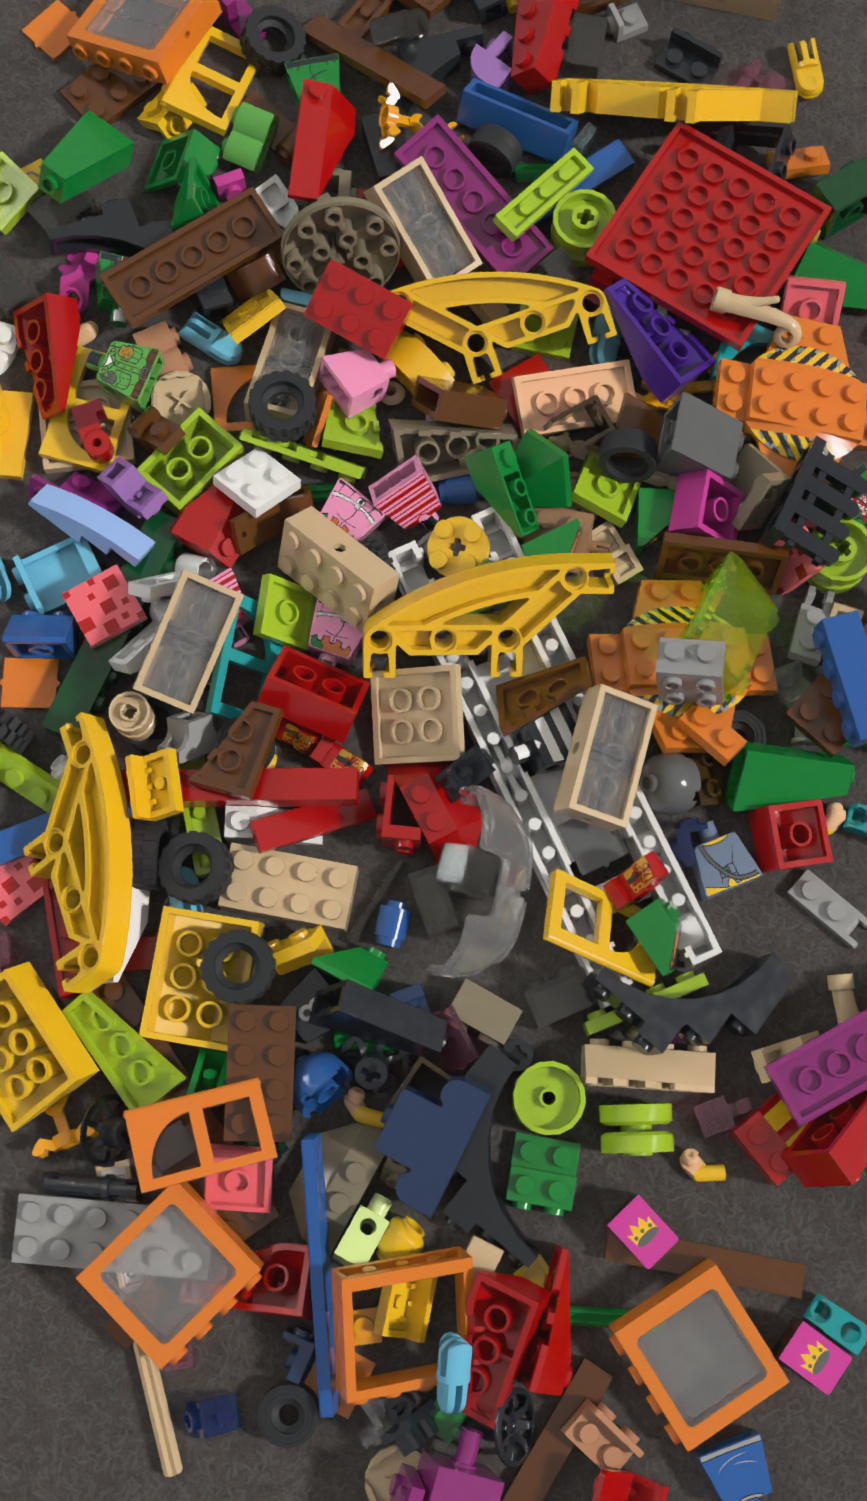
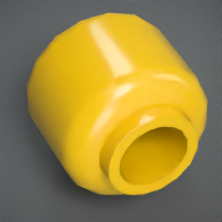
M400 1216L393 1217L377 1245L378 1250L376 1254L380 1260L420 1253L424 1248L423 1237L425 1233L413 1218L409 1216L405 1218Z

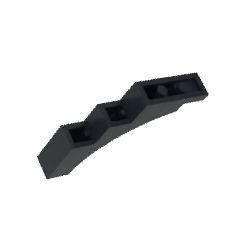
M481 24L398 44V59L442 82L460 70L461 55L471 56L476 44L483 48L484 33ZM380 83V95L388 99L389 96L386 94L387 87ZM400 95L394 106L399 108V114L411 117L420 105ZM380 112L361 117L362 136L377 183L403 168L394 158V152L405 143L408 131L407 128L397 126L401 132L394 137V141L388 147L380 150L379 140L383 137L381 127L379 126Z

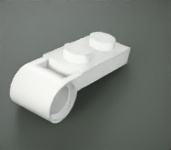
M183 553L175 563L174 572L129 581L128 594L141 597L143 602H159L160 597H171L183 569L210 580L216 575V564L211 558Z
M160 597L159 602L151 603L149 612L153 621L108 660L115 671L132 674L140 670L171 597Z

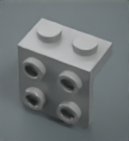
M660 637L655 670L659 699L672 705H679L685 702L697 703L702 707H713L723 704V670L726 642Z

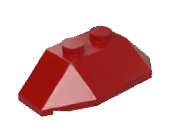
M437 761L390 764L386 766L389 775H395V786L416 827L421 828V836L442 876L445 877L470 864L485 817L471 791L453 803L445 788L435 781L434 778L453 762Z

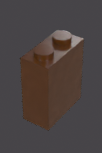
M418 375L411 405L437 421L501 430L502 422L507 415L508 400L481 385Z

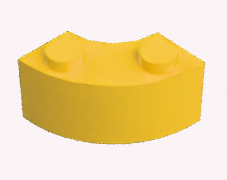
M402 330L388 358L396 367V376L394 378L402 383L412 395L414 394L418 375L455 381L453 378L455 372L452 367L445 361L441 362L426 346L424 339L418 333L412 335Z

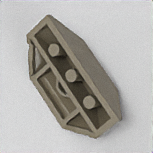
M357 1122L321 1133L330 1255L385 1156L375 1148L383 1128L380 1129ZM302 1167L289 1191L301 1238L308 1242Z

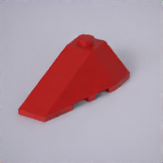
M309 79L303 80L298 107L288 198L312 203L317 202V197L322 195L334 169L341 161L345 149L354 137L357 110L333 84Z
M45 293L14 311L13 317L18 348L25 351L28 361L24 365L27 373H32L35 381L33 392L42 419L49 420L64 413L66 410L80 332V313L78 311L77 298Z
M212 483L196 500H191L184 506L168 532L199 556L213 559L216 567L229 569L232 568L239 556L236 551L229 520L246 510Z
M278 1243L271 1245L269 1248L253 1251L264 1263L259 1271L262 1278L249 1291L243 1287L234 1296L238 1301L230 1310L313 1321L308 1245ZM227 1259L212 1260L211 1278L209 1280L182 1279L178 1302L205 1306L236 1275L235 1267Z
M555 1244L548 1274L543 1284L544 1288L551 1291L552 1294L518 1379L530 1392L561 1396L563 1388L569 1386L573 1373V1368L570 1366L569 1250Z
M481 1270L477 1272L466 1303L468 1335L465 1336V1341L472 1346L471 1379L468 1383L467 1401L463 1409L464 1414L494 1430L498 1407L502 1408L512 1392L542 1322L552 1294L551 1291L520 1276Z

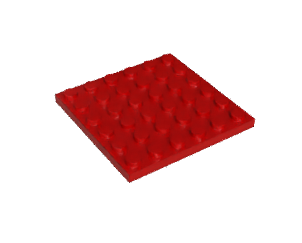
M679 120L586 254L585 262L617 281L624 278L627 279L653 302L739 352L759 320L726 312L721 314L711 311L710 305L716 288L720 286L732 290V293L745 296H776L804 254L809 243L814 239L826 221L832 207Z

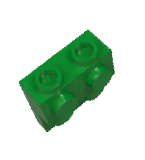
M515 1132L505 1199L512 1200L511 1207L531 1211L532 1204L545 1206L544 1213L556 1216H564V1210L572 1211L581 1144Z

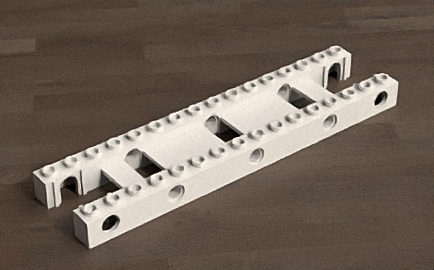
M493 507L471 516V520L475 521L484 530L489 539L490 553L487 561L496 562L525 556L512 529ZM415 540L389 551V558L392 557L394 561L392 566L400 573L398 587L402 596L435 581L434 578L428 579L423 567L424 551L422 547H418ZM503 609L498 610L492 614H499ZM556 617L523 646L522 676L576 659ZM442 630L435 637L444 639L450 635V632ZM513 652L505 653L498 657L500 661V667H498L500 671L499 677H490L487 662L476 666L474 661H470L467 655H431L436 666L459 664L461 667L463 723L474 746L477 745L479 749L484 748L494 760L492 765L496 770L489 777L548 898L552 871L559 869L574 876L570 868L574 860L557 828L558 825L572 818L553 811L564 770L536 774L530 777L528 772L524 773L520 764L514 765L509 757V748L519 744L516 734L524 726L505 737L503 736L499 728L496 685L519 678L509 675V669H511L510 660H513ZM585 690L565 701L575 723L577 722ZM638 784L628 826L618 831L634 862L644 855L655 851L668 870L669 875L640 901L652 897L653 901L664 898L666 902L670 900L677 907L681 914L678 920L682 924L678 946L680 956L678 959L680 962L683 961L686 968L689 969L720 954L722 950ZM608 881L601 883L595 887L605 891L603 885ZM566 888L561 923L562 929L593 942L597 902ZM613 941L609 944V950L614 951L613 947L615 944ZM574 953L585 977L593 970L604 968L622 982L630 986L633 983L632 979L628 980L626 976L622 977L619 973ZM596 998L600 1009L610 1006L607 1001L602 1002Z

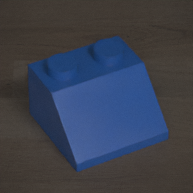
M24 611L22 615L11 616L3 633L2 642L16 658L74 660L79 649L80 626L75 617L68 612L59 611L54 612L53 615H41V613L36 611Z

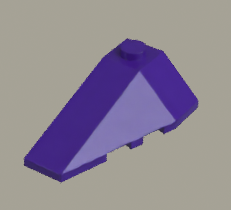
M624 278L603 291L642 380L661 404L681 392L716 363L698 338L692 333L686 336L674 326L675 319L669 314L666 317L662 316L653 308V301L627 279Z

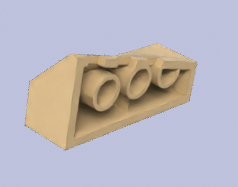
M590 1039V1044L582 1045L580 1080L583 1085L706 1094L715 1093L716 1053L707 1052V1046L687 1045V1051L674 1050V1044H669L663 1054L647 1056L633 1047V1041H622V1047L609 1046V1040Z

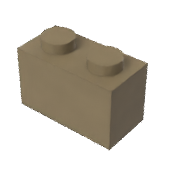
M466 978L448 1009L447 1015L452 1017L449 1023L458 1029L466 1032L468 1028H471L480 1033L477 1039L489 1046L495 1040L503 1047L523 1010Z

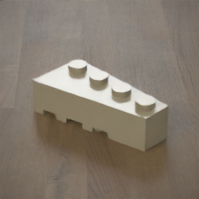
M388 419L396 466H400L414 455H417L432 482L470 474L464 458L468 455L507 441L511 442L513 451L519 445L518 434L511 424H502L501 430L444 421Z

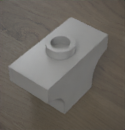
M195 710L194 714L183 711L167 717L168 731L166 738L157 746L158 751L165 748L176 749L178 764L202 759L203 755L210 753L215 748V739L218 732L213 727L212 714Z

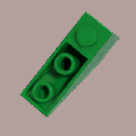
M510 441L464 457L474 487L519 538L540 529L536 512L533 509L526 483L523 480L517 463V457Z

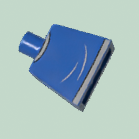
M754 1428L694 1451L696 1458L721 1501H759V1497L772 1492L762 1438Z

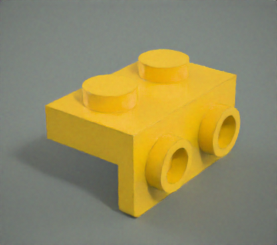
M190 82L195 97L206 107V101L194 83ZM163 84L162 90L152 101L145 105L144 111L137 120L143 127L160 132L166 140L184 133L193 122L160 106L159 102L168 85Z
M165 748L146 756L131 754L125 757L131 800L130 806L134 819L155 822L184 812L176 749Z
M321 925L308 930L302 928L292 933L286 939L281 941L274 939L267 943L274 952L273 956L277 964L275 969L278 975H284L310 965L314 957L334 953V949Z
M438 1277L382 1287L373 1333L385 1337L405 1338L417 1343H424Z

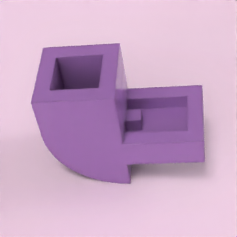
M503 31L496 39H491L485 49L478 44L475 45L471 53L470 81L476 78L505 91L511 87L512 68L503 63L512 51L513 37Z
M119 456L97 477L112 496L138 519L143 517L148 520L169 499L161 489L147 482L133 464Z

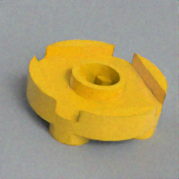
M457 516L447 520H440L436 523L428 540L427 553L429 563L444 576L479 566L488 560L490 553L489 539L484 530L469 518ZM458 540H461V544L465 546V551H460L458 556H454L452 546Z

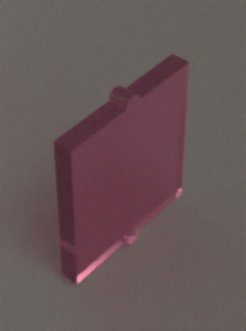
M453 1005L442 1012L436 1011L432 1013V1015L448 1021L445 1032L447 1034L446 1043L441 1052L437 1053L446 1073L451 1074L458 1069L464 1070L468 1068V1063L480 1056Z

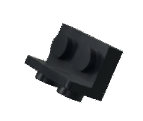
M674 27L668 44L654 63V69L679 83L710 84L720 69L723 53L718 51L716 47L696 39L689 32Z

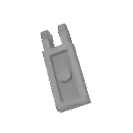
M808 586L803 603L798 610L787 658L815 667L818 666L822 654L820 649H817L814 645L812 637L813 628L822 619L829 618L835 592H826L820 609L811 606L816 595V586Z

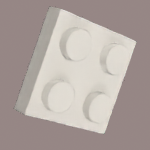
M257 447L213 476V485L253 517L257 518L301 488V479L260 447Z

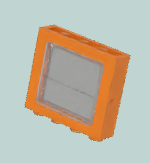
M93 0L66 36L72 46L74 55L82 61H89L105 68L122 71L128 75L132 74L152 82L155 81L168 85L220 16L222 10L218 0Z
M188 1182L167 1187L76 1279L150 1359L162 1369L168 1362L174 1366L188 1352L185 1345L193 1337L199 1341L212 1328L213 1325L209 1321L218 1312L224 1316L237 1303L238 1300L234 1296L243 1287L249 1291L262 1278L259 1271L264 1263Z
M709 1258L608 1325L614 1334L609 1340L620 1357L626 1354L632 1363L627 1369L638 1386L644 1383L651 1393L645 1398L657 1416L663 1413L669 1422L664 1428L675 1445L681 1442L688 1452L790 1382L718 1266Z

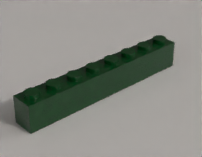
M158 511L148 520H145L140 531L155 541V544L136 567L127 560L124 561L120 571L127 583L175 571V558L179 550L184 551L187 547L168 532L177 518ZM135 596L148 619L92 649L85 638L41 724L48 733L62 738L60 728L65 724L71 723L74 727L81 728L80 723L75 718L79 713L83 712L96 716L98 712L102 713L105 710L109 701L107 693L111 685L116 686L122 676V672L115 671L108 660L137 636L139 630L142 631L147 627L150 619L148 612L151 603L143 602L141 597Z

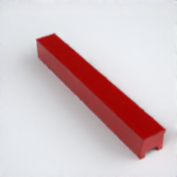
M357 767L263 769L252 801L191 785L188 780L195 771L198 773L200 769L179 770L184 808L226 806H360L359 781L361 775ZM120 770L127 806L131 808L126 770Z

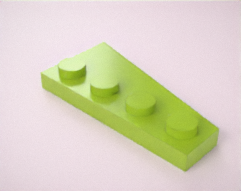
M339 348L338 353L349 352L350 350ZM332 399L326 418L321 446L381 459L383 445L379 437L380 426L379 420L376 418V404L351 418H347L335 400Z
M243 427L239 438L240 440L255 444L254 449L260 447L269 454H271L272 450L282 453V458L298 464L300 460L311 463V469L327 473L328 469L339 472L338 478H343L348 482L355 483L356 478L365 479L368 468L313 448H307L293 441H288V443L270 441L269 438L261 436L258 430L256 431L252 428Z
M93 992L89 994L82 993L62 1010V1013L128 1109L159 1102L187 1079Z

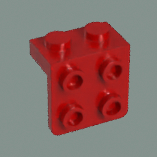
M388 775L387 783L381 782L379 801L380 808H384V814L378 813L377 839H382L383 848L395 849V854L412 856L413 851L420 852L421 828L391 825L396 786L395 775Z
M602 1469L593 1484L594 1495L592 1501H666L669 1486L634 1471Z

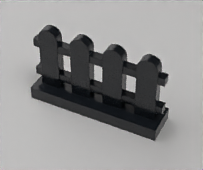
M818 436L802 451L790 476L791 481L784 490L760 541L772 547L780 539L785 542L783 547L791 550L794 547L812 558L811 564L816 567L820 564L830 567L839 559L837 549L831 546L830 542L842 543L849 536L848 527L840 522L841 518L852 520L858 515L860 511L859 506L850 498L851 495L861 498L867 493V480L860 476L862 472L855 468L851 471L834 461L835 455L830 452L826 455L822 452L827 441ZM826 479L832 484L841 488L843 492L840 493L839 491L825 484L824 480ZM802 495L806 496L805 500L801 498ZM814 502L833 512V515L830 516L813 505ZM792 517L796 519L794 523L791 522ZM804 524L823 535L822 539L803 529Z

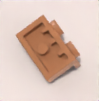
M587 1398L560 1429L601 1470H620L633 1453L639 1458L644 1454L636 1445L640 1438L625 1424L619 1429L612 1422L617 1416L602 1402L596 1407Z

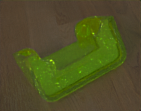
M731 551L726 554L706 579L700 590L704 594L688 624L679 635V639L726 642L723 670L724 701L726 702L736 693L741 695L749 685L751 679L747 675L767 633L772 632L780 620V616L777 615L779 609L741 557Z

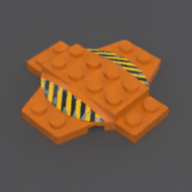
M792 315L790 316L801 326L802 337L799 343L792 348H781L775 344L772 335L767 345L766 353L759 356L751 364L722 358L718 362L713 407L743 422L742 429L746 435L750 433L756 440L758 450L789 477L802 451L816 436L827 441L822 453L826 455L830 452L835 455L834 461L838 463L841 457L853 449L867 451V384L860 382L857 376L850 370L841 326ZM790 331L782 334V337L788 338L792 334ZM826 479L824 480V483H825V484H827V485L830 484V482H829L828 480H826Z
M642 580L638 587L632 620L622 629L621 633L589 634L587 638L592 687L604 684L658 705L652 732L662 753L708 752L676 725L678 719L695 703L683 702L679 705H672L659 699L655 670L660 637L726 642L723 670L724 701L721 705L708 708L730 727L732 726L735 706L740 703L744 696H774L778 691L769 636L744 635L743 629H734L723 621L701 581Z

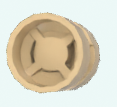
M129 691L117 695L111 701L109 718L113 726L125 739L133 742L143 741L153 734L157 725V717L145 697L134 691Z

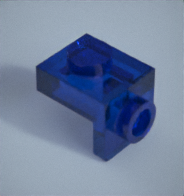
M699 818L680 821L681 828L674 829L677 842L671 843L672 851L676 860L681 861L682 867L696 864L690 832L708 829L707 822L700 824Z
M227 1393L201 1401L192 1400L186 1402L187 1411L184 1414V1423L187 1431L193 1438L206 1439L241 1429L236 1393Z

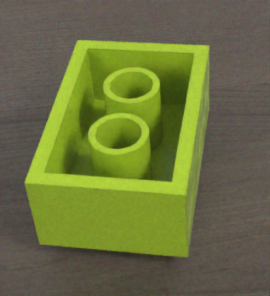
M199 407L180 425L186 435L166 456L155 450L137 468L147 482L158 487L166 494L169 499L164 505L177 516H179L186 504L191 500H196L206 491L205 489L213 483V476L246 455L243 445Z

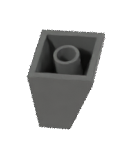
M682 392L664 414L658 443L656 471L678 477V474L709 469L727 482L734 481L739 469V463L736 462L737 452L741 451L745 438L741 434L743 422L689 393Z

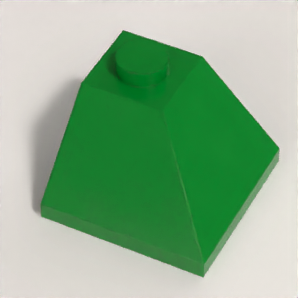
M196 129L161 141L143 191L152 193L181 184L189 158L193 156L198 160L206 176L213 174L218 166L217 159L221 149Z
M195 156L189 158L174 205L173 221L170 222L173 232L219 206V198Z
M533 429L527 430L514 452L523 480L526 483L532 506L568 508L572 506L568 454Z
M369 946L367 950L357 947L317 956L311 962L312 966L319 972L338 982L349 979L372 990L377 989L389 966V962L384 960L386 954L372 946Z

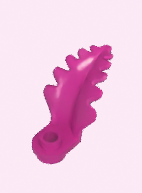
M100 252L67 254L66 259L71 264H63L58 268L63 274L60 278L59 295L71 297L73 292L78 294L79 302L77 304L79 313L88 307L90 285L93 281H96L95 262Z

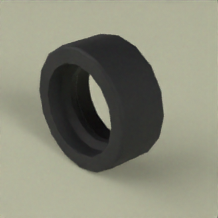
M630 428L614 430L606 434L601 441L598 466L602 473L612 480L623 483L642 482L650 478L656 471L658 445L652 436L641 430ZM630 452L640 455L642 458L628 460L617 457L614 454Z

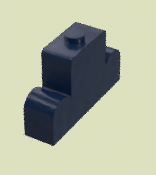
M462 1075L456 1076L446 1083L440 1095L441 1100L412 1085H408L401 1091L395 1105L389 1103L380 1121L385 1126L375 1144V1148L380 1153L409 1167L396 1184L397 1196L404 1204L430 1218L432 1217L494 1090Z

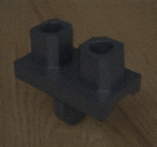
M475 745L434 779L445 788L450 800L454 803L496 770L492 765L494 760L484 748L479 749Z
M405 1393L395 1398H388L385 1404V1411L388 1418L395 1425L380 1436L384 1445L387 1446L395 1441L403 1456L406 1457L435 1435L439 1430L429 1415L436 1409L433 1401L430 1399L415 1411L413 1400Z

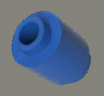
M470 474L439 480L441 504L448 503L449 506L477 503V497L482 496L474 487Z
M388 900L387 905L380 904L374 935H377L375 943L400 949L401 941H405L411 911L405 910L406 903Z

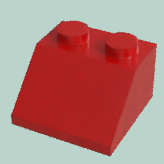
M822 799L771 805L748 811L757 865L762 873L834 862Z

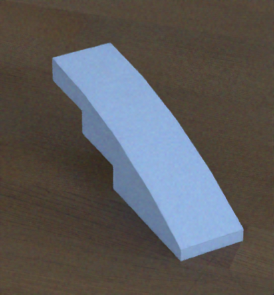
M46 484L28 503L29 506L75 541L79 542L84 537L106 555L113 550L135 567L151 551L155 544V541L106 509L76 494Z

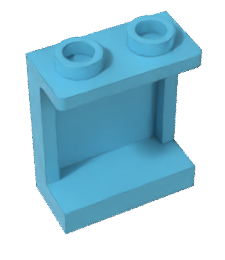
M70 537L25 559H20L18 555L12 557L16 567L12 568V572L18 584H25L29 592L24 595L25 600L31 611L37 610L41 615H50L67 607L68 605L62 593L103 572L88 540L84 537L79 542Z

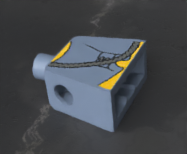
M713 821L696 827L702 844L694 847L689 853L702 901L755 881L762 876L761 870L735 832L720 837Z

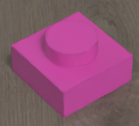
M241 168L213 177L220 202L230 200L247 190Z

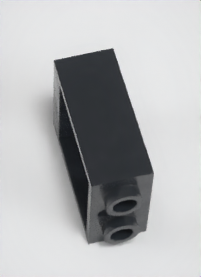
M723 121L715 140L736 152L738 145L776 148L767 171L783 180L787 174L789 158L795 154L797 140L793 137L790 124L754 121Z

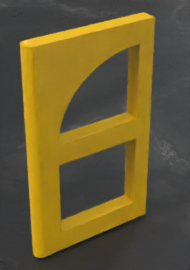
M211 26L172 78L159 104L171 112L224 136L231 123L233 112L236 107H239L257 70L252 64H249L239 83L199 64L198 62L209 42L247 59L241 51L242 46H240L239 39ZM191 76L233 96L222 118L208 111L195 97L190 83Z
M77 346L66 410L64 413L50 419L38 455L102 473L113 462L132 407L121 402L119 410L103 405L108 418L105 421L114 423L109 438L115 452L113 458L107 463L98 464L93 462L88 453L74 441L69 428V418L72 412L70 408L89 402L76 398L87 369L88 355L91 351H96ZM96 351V352H98V353H101V354L106 355V353H104V352Z
M559 869L552 871L543 939L648 987H652L655 983L656 965L639 941L629 952L609 950L613 910L631 918L641 911L642 908L631 905L618 910L606 891ZM566 888L597 902L593 942L561 928Z

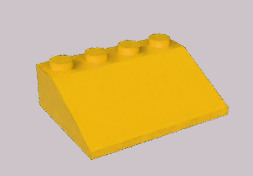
M163 906L139 1035L151 1039L228 1052L230 1004L250 1005L251 1002L242 1004L228 1003L216 998L212 992H209L205 981L201 977L203 975L202 969H200V962L203 960L202 954L208 948L211 940H215L218 937L217 935L227 933L229 930H245L263 938L265 924L258 921ZM233 951L223 961V973L233 983H244L254 973V960L245 951Z
M30 962L7 968L0 973V1114L11 1132H15L100 1071Z

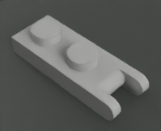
M806 869L786 894L854 950L858 943L849 935L859 923L867 929V918L814 873Z

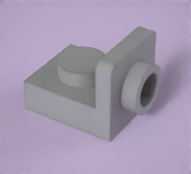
M637 2L618 10L614 3L607 5L606 17L603 19L604 27L608 34L613 35L617 43L648 30V23Z

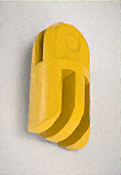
M815 38L809 40L811 59L809 58L806 41H798L800 62L797 60L794 43H788L787 45L795 87L798 95L805 100L817 98L822 92L824 85Z

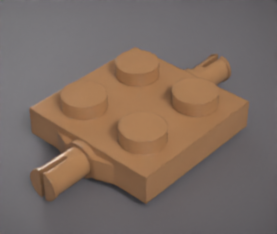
M534 507L540 529L521 537L524 538V543L578 518L583 531L574 553H609L608 550H610V543L593 540L594 514L566 508ZM574 568L567 573L578 575L580 570Z

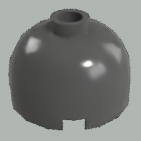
M660 753L652 756L643 764L638 784L651 810L666 815H679L688 812L694 807L696 801H693L695 792L700 791L701 779L698 767L691 757H685L683 753Z

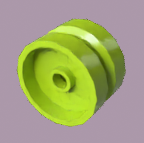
M579 189L567 193L561 198L553 211L550 243L554 246V253L563 262L574 267L592 266L585 262V257L615 214L616 210L613 203L604 194L588 189Z
M841 518L840 522L844 523L849 529V536L842 543L830 542V545L836 548L839 553L838 561L830 567L824 566L822 570L807 580L810 585L816 586V589L821 592L831 591L835 592L834 594L847 592L856 586L867 573V529L864 525L853 519L845 520ZM815 530L812 532L813 535L822 539L823 535Z
M555 1061L538 1062L525 1069L515 1080L511 1092L512 1110L518 1122L531 1132L540 1135L561 1134L573 1128L582 1117L586 1104L585 1088L579 1076L567 1065ZM545 1092L553 1093L555 1096V1100L551 1101V1105L543 1102L542 1097Z
M672 1104L600 1105L599 1123L604 1126L620 1125L621 1132H607L600 1136L601 1153H622V1156L653 1155V1152L674 1151V1136L671 1132L652 1131L653 1124H669L673 1121Z

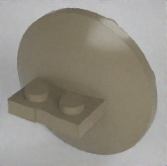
M327 192L317 197V202L299 211L289 222L281 240L282 263L290 280L305 293L314 294L330 259L382 287L391 278L398 266L401 256V243L396 225L382 208L367 200L346 196L331 197Z

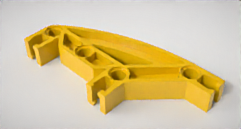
M563 78L552 81L550 112L570 111V114L591 112L595 114L664 119L667 122L683 120L685 123L692 124L699 121H762L790 124L795 120L798 91L695 83Z
M473 272L432 278L391 290V292L403 295L408 301L415 304L405 325L464 354L473 385L485 380L484 375L478 377L474 361L475 357L482 356L485 353L488 354L495 370L489 373L490 377L494 378L503 374L493 342L505 348H510L568 328L576 313L579 315L588 345L599 341L597 336H591L588 318L597 316L600 313L603 314L609 332L605 333L606 339L617 335L607 299L600 289L558 277L522 272ZM588 294H594L599 298V308L594 312H588L583 308V298ZM493 303L530 306L528 309L479 326L447 310L457 306ZM530 314H537L542 319V327L537 332H530L525 327V319ZM473 334H479L485 340L484 348L479 352L472 351L468 346V340Z
M611 553L531 555L483 564L422 586L382 608L365 621L363 625L362 647L363 677L373 678L372 668H375V662L371 661V655L373 653H387L388 661H385L383 677L395 678L397 645L409 656L478 655L488 646L487 666L490 677H499V653L513 652V660H510L511 669H509V675L511 677H522L523 646L580 594H614V583L610 574H615L616 562ZM571 569L580 570L574 578L565 577L566 573ZM609 569L608 573H604L603 578L589 577V571ZM512 601L499 614H465L494 604ZM446 630L450 632V635L444 639L435 637L439 631ZM504 630L513 631V634L508 638L499 637V634ZM376 631L387 633L382 639H374L371 636Z
M81 712L75 716L81 728L74 727L71 723H67L60 728L68 759L46 830L26 845L23 851L27 857L43 859L37 865L32 863L28 866L30 876L52 880L68 937L80 943L78 947L56 961L58 970L77 972L73 979L65 978L62 981L64 992L89 994L114 977L123 966L130 924L133 872L129 812L115 751L104 718Z

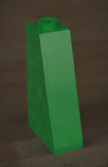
M88 111L42 162L38 188L62 204L126 169L130 165L134 142L93 112Z
M812 240L790 276L845 281L846 289L842 307L867 309V263Z
M747 742L733 758L724 800L733 811H745L771 805L845 796L848 794L850 785L855 780V765L844 755L835 754L830 758L823 752Z

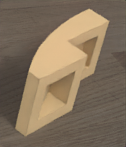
M606 521L592 530L594 541L610 543V550L608 551L616 562L615 574H610V577L616 585L644 570L629 543L625 545L613 523Z

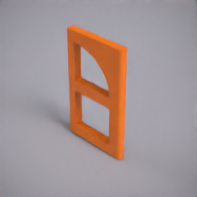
M257 364L216 367L210 370L214 421L230 434L241 433L243 427L255 429L253 423L248 421L227 423V416L231 402L236 394L251 382ZM321 382L320 392H323V390L327 391V389Z
M256 1077L125 1110L123 1118L126 1121L141 1194L277 1158L259 1078ZM248 1098L261 1151L215 1163L202 1109ZM188 1113L200 1167L153 1179L152 1155L159 1135L171 1121Z

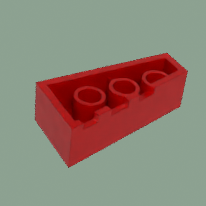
M518 0L511 78L530 96L551 88L552 81L556 80L564 54L561 47L566 38H569L571 26L568 23L571 13L577 10L579 0Z

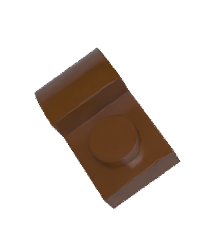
M281 243L226 275L239 300L260 294L286 279L285 276L287 274L281 258Z
M148 406L127 428L140 449L149 455L156 450L166 456L186 435L179 425L163 417L153 406Z

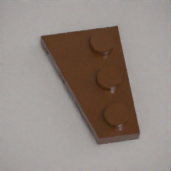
M251 701L230 727L227 737L217 749L214 748L207 756V762L199 772L195 771L188 780L191 785L252 801L284 715L282 709Z

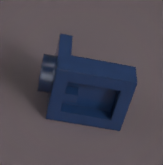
M421 983L390 994L391 998L431 1014Z
M295 1325L293 1330L287 1328L282 1338L300 1346L299 1350L292 1348L284 1366L290 1370L286 1379L299 1385L315 1350V1340L312 1339L313 1333Z

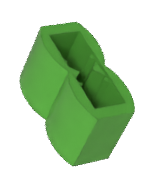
M242 102L240 107L235 108L232 115L231 123L233 124V130L222 142V158L259 174L265 163L269 146L275 136L280 118L263 109Z

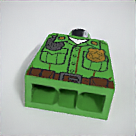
M113 341L106 355L91 351L87 358L86 367L98 372L96 380L104 392L137 411L143 412L165 361L159 349Z

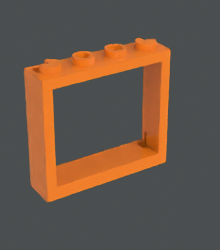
M458 1246L331 1268L336 1389L347 1404L361 1405L367 1403L369 1399L378 1397L395 1398L403 1392L412 1390L429 1391L434 1386H437L438 1383L436 1379L438 1363L356 1379L352 1292L455 1274L457 1334L465 1340V1336L468 1335L466 1303L473 1286L472 1256L463 1248Z

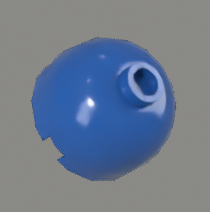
M328 1052L300 1056L294 1062V1107L305 1118H311L309 1113L315 1111L318 1115L325 1112L345 1093V1088L340 1087L344 1084L343 1081L346 1078L350 1082L352 1081L353 1071L338 1057Z

